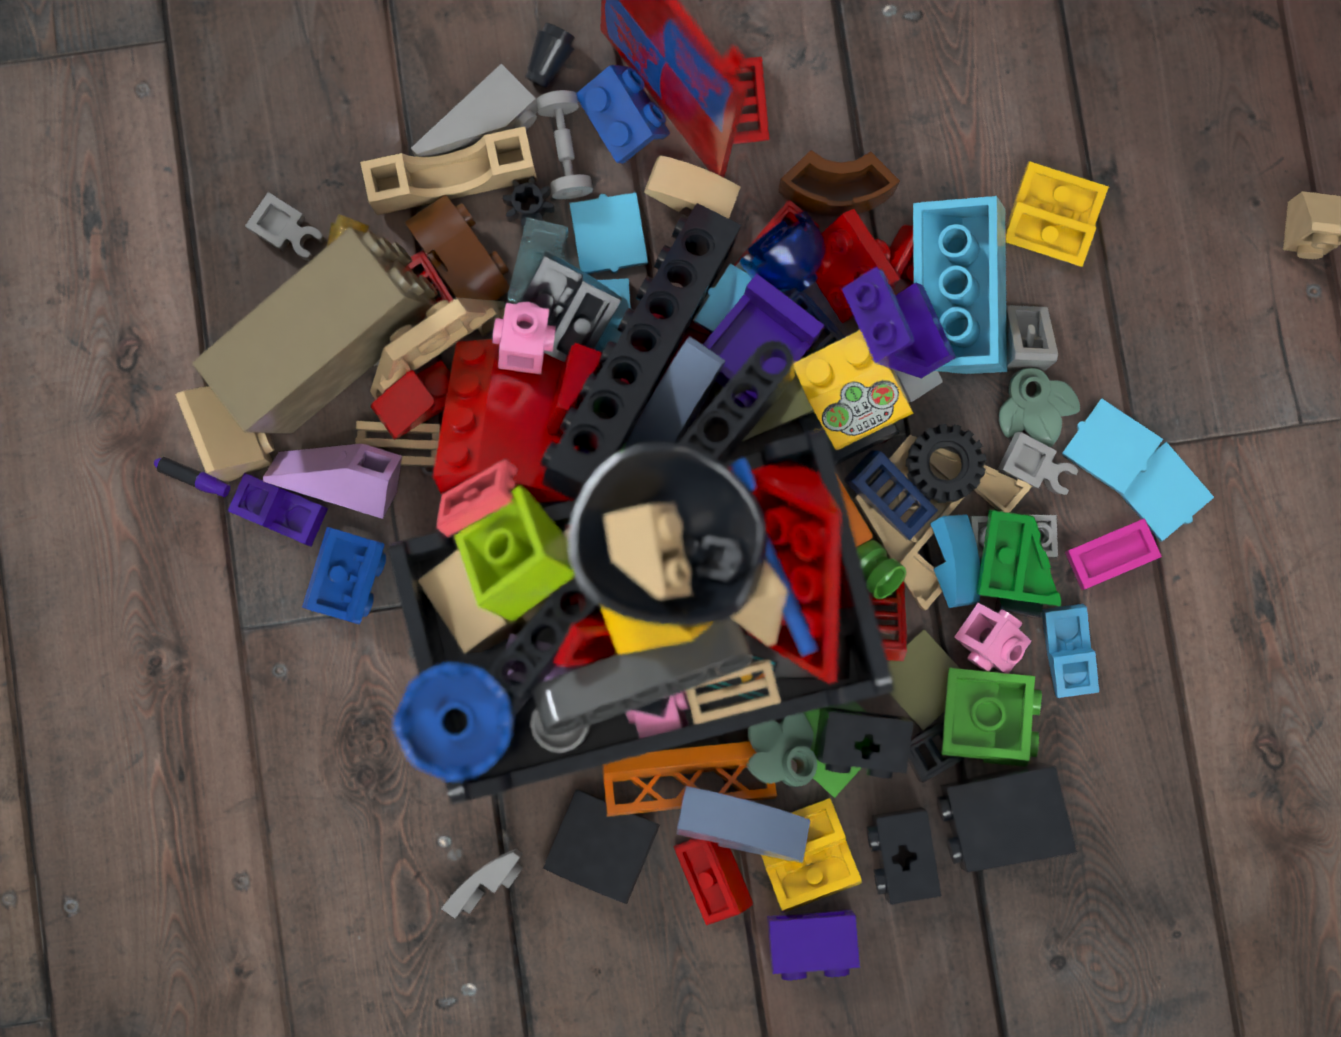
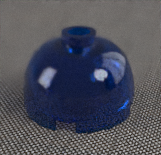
M807 211L794 214L798 222L790 226L784 220L748 248V252L752 257L750 260L741 257L740 264L751 279L758 274L780 292H786L793 288L801 292L818 279V275L815 272L822 265L826 249L824 238Z

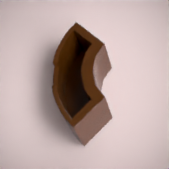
M810 150L781 178L778 192L785 199L792 201L795 205L806 211L824 216L840 217L843 213L855 209L857 214L881 205L894 195L900 180L871 151L857 160L840 163L824 159Z
M445 194L404 222L456 298L496 301L512 290L503 275L509 272L507 266L496 251L490 254L487 253L471 229L476 223L463 203L455 207Z

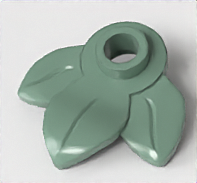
M1023 368L1017 371L1010 380V397L1000 407L999 424L1005 437H1012L1015 432L1025 430L1031 438L1052 447L1061 433V416L1078 413L1080 411V403L1077 395L1067 383L1049 380L1047 375L1037 368ZM1034 381L1037 386L1034 395L1028 396L1025 391L1026 386L1029 382Z
M804 713L785 717L780 724L776 721H769L748 727V737L751 746L757 753L748 760L746 765L758 780L768 784L782 781L791 787L804 786L812 780L817 771V759L810 750L814 733ZM791 759H794L797 763L796 772L792 769Z

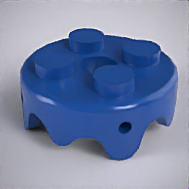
M458 663L435 666L414 678L407 686L393 718L394 733L410 763L417 769L445 781L468 779L488 770L506 751L513 734L514 724L512 704L506 690L497 679L480 668ZM454 707L464 710L469 718L467 729L460 735L451 734L444 726L445 714Z

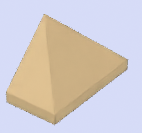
M766 559L760 581L751 600L738 614L731 618L769 647L777 642L783 616L782 610L785 607L788 590Z

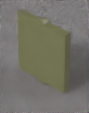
M923 629L907 644V653L904 661H888L894 689L893 692H889V695L924 731L945 711L948 669L960 668Z

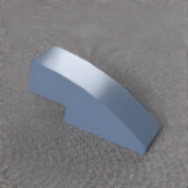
M689 337L654 391L635 425L624 450L651 442H672L678 444L684 437L688 427L696 420L725 360Z
M686 786L677 835L716 842L721 847L803 863L810 819L741 798Z

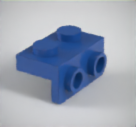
M609 65L576 94L578 101L616 163H625L654 139H664L670 132L664 124L666 122L664 113L655 103L650 101L643 89L645 84L638 72L628 66Z
M327 527L302 608L360 625L362 617L368 616L373 605L374 595L370 591L374 578L381 575L385 566L386 553L383 552L384 543Z

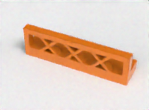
M750 741L654 751L602 765L607 817L681 809L686 786L698 788L694 784L703 772L714 771L727 781L720 790V794L748 801L775 799L777 797L775 783H765L766 789L749 790L736 780L741 772L748 768L746 765L748 760L757 753L751 746ZM737 769L732 776L724 771ZM695 773L690 781L683 776L684 774ZM673 776L685 786L679 795L672 799H664L652 788L661 777ZM653 778L648 785H646L643 781L640 780ZM630 780L643 790L633 803L615 805L613 782ZM731 785L738 790V792L726 793ZM647 794L654 799V801L642 802Z

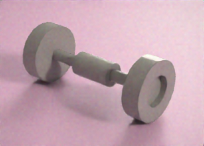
M569 90L543 94L536 99L538 114L546 117H556L558 130L554 132L558 160L563 162L565 170L564 177L555 179L550 183L552 197L555 199H573L588 195L593 191L591 177L583 174H573L571 160L575 159L570 129H566L564 115L574 112L579 107L577 94Z

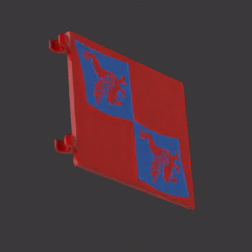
M601 0V32L628 67L636 70L642 77L645 89L706 168L721 177H725L747 92L746 87L736 74L746 63V58L735 44L730 47L729 52L725 56L721 57L678 0Z

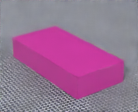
M1145 518L1065 551L1081 590L1162 557Z

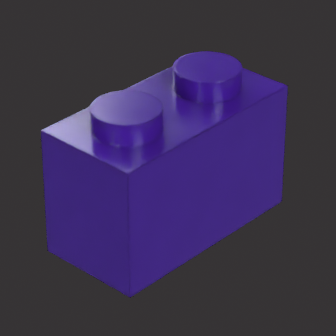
M852 910L767 916L771 969L773 974H781L782 980L807 978V972L824 971V976L842 977L850 975L849 969L860 968L856 915Z

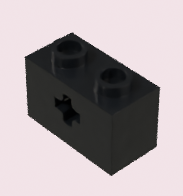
M823 707L820 708L814 754L817 760L825 763V770L848 774L851 772V767L866 768L867 775L891 779L893 772L907 773L914 722L903 716ZM864 737L868 738L870 746H862L861 751L855 748V741H863Z
M920 807L872 815L873 826H867L866 829L870 851H878L880 868L873 870L877 894H885V900L890 905L942 897L927 810ZM900 845L907 851L912 852L911 857L905 858V866L903 867L897 861L892 860V856L899 853L898 846Z

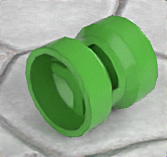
M875 540L867 541L857 548L868 591L876 599L886 598L896 591L906 576L905 567L897 559H889L886 549Z

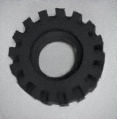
M940 424L935 428H929L916 439L908 451L909 455L905 467H908L907 478L912 480L915 487L929 501L932 499L937 500V503L958 501L976 489L981 483V477L985 475L986 468H983L984 462L987 461L986 454H982L980 449L983 445L980 440L976 442L972 438L974 434L971 431L967 430L965 432L961 430L959 425L954 424L950 427L947 424ZM949 448L959 455L962 466L956 478L943 480L933 474L930 468V457L935 450Z

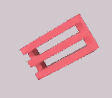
M505 459L442 494L437 530L448 537L511 503L513 494L509 490L514 488L515 481L510 477L516 475V467Z

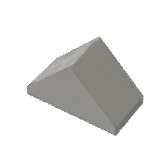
M1006 305L1007 370H1021L1031 367L1046 371L1058 359V350L1048 307Z

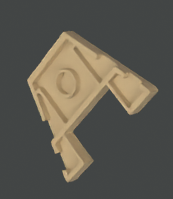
M456 298L449 303L447 300H444L430 308L426 313L427 319L415 327L406 325L397 330L390 337L391 343L383 348L370 390L372 396L376 400L408 371L417 370L474 330L478 329L482 336L492 331L495 319H504L506 307L504 301Z
M909 435L889 458L906 477L908 467H905L909 455L908 451L917 439V437ZM944 448L937 449L932 453L930 468L936 477L943 480H951L956 478L961 471L962 464L958 454ZM984 465L983 468H986L985 475L981 477V483L974 491L997 511L1011 512L1032 486L1025 481L1013 479L999 473L998 470ZM879 470L874 475V477L868 482V484L881 472V470ZM889 479L876 494L881 497L894 482ZM902 491L891 502L889 508L893 510L906 494ZM857 495L854 499L879 542L886 549L889 558L897 559L905 567L906 576L903 581L917 605L923 611H926L941 594L942 589L934 572V567L922 558L918 551L934 533L930 523L942 516H949L963 498L955 502L950 501L946 503H937V500L932 499L930 502L938 511L909 541ZM914 502L900 519L905 523L919 506Z

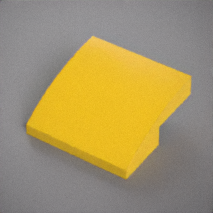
M1028 161L1006 228V243L1083 267L1097 228L1095 224L1108 186Z
M831 798L791 812L792 814L810 819L803 863L761 855L782 913L862 884Z

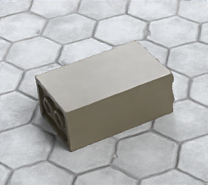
M350 227L195 359L192 364L244 432L292 434L376 364L381 358L383 348L391 343L390 337L392 334L406 325L415 327L427 319V311L437 304L434 297L438 293L423 275L417 277L408 266L412 259L399 243L394 242L391 244L385 237L379 239L370 231L364 233Z

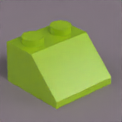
M520 485L510 492L513 494L511 503L470 524L454 536L477 606L512 622L575 576L569 560L567 538L529 492Z

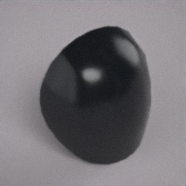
M672 442L639 444L617 453L597 469L584 487L575 506L568 538L569 560L577 582L595 603L625 618L639 622L673 626L707 625L727 620L738 614L751 600L758 586L764 568L767 549L765 517L758 501L749 488L729 468L712 456L690 446ZM675 503L676 512L682 524L681 540L684 557L690 569L689 585L691 595L657 599L612 562L604 515L648 504Z

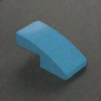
M967 514L942 516L930 523L946 561L934 568V572L949 608L974 605L980 601V595L977 594L980 560L971 523Z
M1084 604L1042 609L1047 655L1056 697L1062 698L1099 693L1096 653L1091 648L1087 607Z

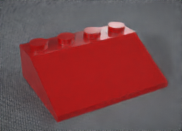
M493 339L458 341L455 346L433 470V478L441 495L506 459L516 467V475L510 477L515 481L514 488L509 490V492H512L520 485L529 492L537 503L574 501L542 484L546 468L540 465L549 444L552 441L559 444L564 435V432L560 430L556 435L547 433L548 429H546L563 361L544 353L541 374L498 368L500 345L492 344ZM584 398L580 399L575 409H579ZM580 446L574 447L578 452H580Z
M786 460L750 470L756 489L751 490V493L758 501L765 517L767 535L810 628V633L819 649L802 656L784 615L782 616L777 642L769 646V648L831 684L836 682L840 511L818 473L802 465ZM746 630V632H747V634H748L749 636H751L752 638H754V639H756L757 641H759V642H761L762 644H764L761 640H759L757 637H755L753 634H751L748 630Z

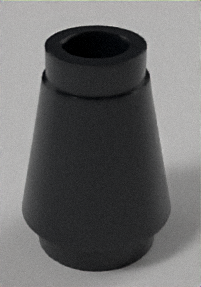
M545 23L542 31L537 30L525 78L547 89L549 83L573 52L572 44L575 37L553 24Z

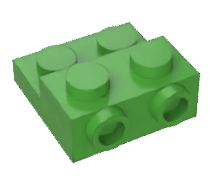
M949 668L941 755L983 759V763L1026 767L1030 757H1037L1039 746V732L1032 731V716L1040 715L1042 691L1034 689L1035 676Z

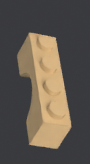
M525 126L484 135L472 146L449 154L415 157L400 153L360 162L368 201L376 215L431 204L445 194L449 199L513 186V180H516L519 184L528 183L531 176L537 181Z

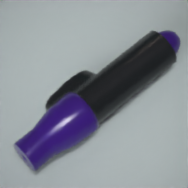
M167 457L157 458L154 461V466L159 473L191 485L197 490L217 494L224 498L229 494V484L221 482L219 479L206 474V472L198 471Z

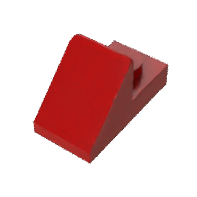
M442 360L417 375L413 370L408 371L371 404L370 407L394 440L444 410L451 373Z

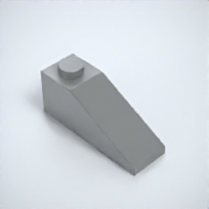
M501 63L413 145L411 150L415 157L444 155L470 147L487 134L524 126L528 130L537 119L536 98Z

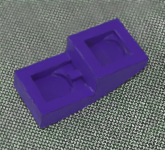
M244 473L228 508V512L311 547L328 510L324 506L275 485L263 482V480Z

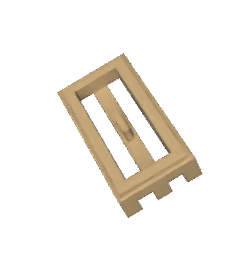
M357 421L356 429L358 432L355 444L362 443L375 448L431 450V457L402 456L401 466L434 467L441 431L440 424H420L407 432L411 434H432V440H394L367 438V432H389L382 422Z
M769 658L752 662L738 672L686 690L694 724L781 703ZM764 671L765 678L696 695L695 688ZM768 687L770 695L704 712L700 711L699 704Z

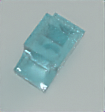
M526 218L507 297L509 302L518 303L545 251L565 261L568 226Z

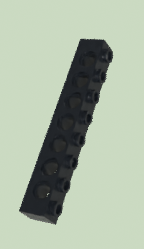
M696 203L689 217L681 215L672 233V237L676 239L671 248L666 245L663 246L654 265V268L658 269L655 277L652 279L646 276L636 296V299L640 301L636 310L628 308L619 324L617 331L622 333L617 343L611 340L607 343L599 360V364L603 365L598 376L592 373L588 376L580 393V397L584 398L578 410L571 407L565 416L560 431L564 432L559 444L552 441L547 447L540 462V465L546 468L542 481L543 485L578 502L584 487L596 470L614 455L621 452L703 304L708 290L714 284L734 248L741 224ZM690 252L697 253L700 256L693 255ZM671 283H678L683 287H677ZM652 314L662 315L666 319L656 318ZM633 346L644 347L648 352L638 351ZM614 379H624L628 381L630 385H621L617 383ZM595 412H605L612 418H599L595 415ZM586 446L593 451V453L583 454L578 452L574 447Z

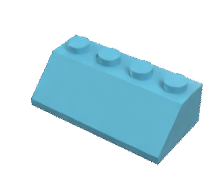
M997 196L913 203L914 283L924 286L956 356L955 359L935 371L960 374L1007 372L1005 207Z

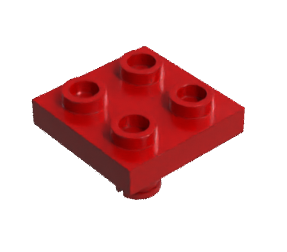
M855 209L843 213L798 254L842 324L854 318L842 288L873 268L883 270L890 287L900 280L889 263L890 249L888 245L881 239L874 240Z

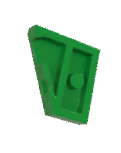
M989 510L977 594L1061 606V597L1056 590L1049 569L1051 566L1046 551L1043 550L1040 541L1041 535L1034 516Z

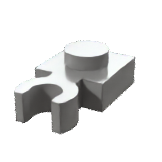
M269 192L245 225L249 231L282 252L289 242L292 243L295 252L307 261H311L313 256L303 248L305 240L315 238L321 243H324L326 240L318 229L311 226L300 227L305 220V216Z
M1015 432L997 469L1015 479L1027 482L1032 488H1039L1044 480L1049 491L1067 495L1069 490L1058 483V475L1062 471L1070 475H1077L1078 469L1070 463H1053L1052 460L1057 451L1022 432Z

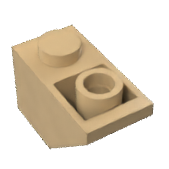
M1302 191L1288 202L1283 250L1295 251L1300 258L1319 259L1331 250L1338 248L1341 244V196Z
M675 503L648 504L604 515L612 562L657 599L691 595L689 585L690 569L684 557L681 540L682 524L677 515Z

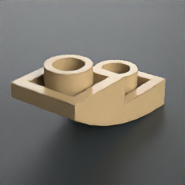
M659 156L656 159L644 193L678 212L685 207L693 210L696 203L729 218L741 186L693 164Z

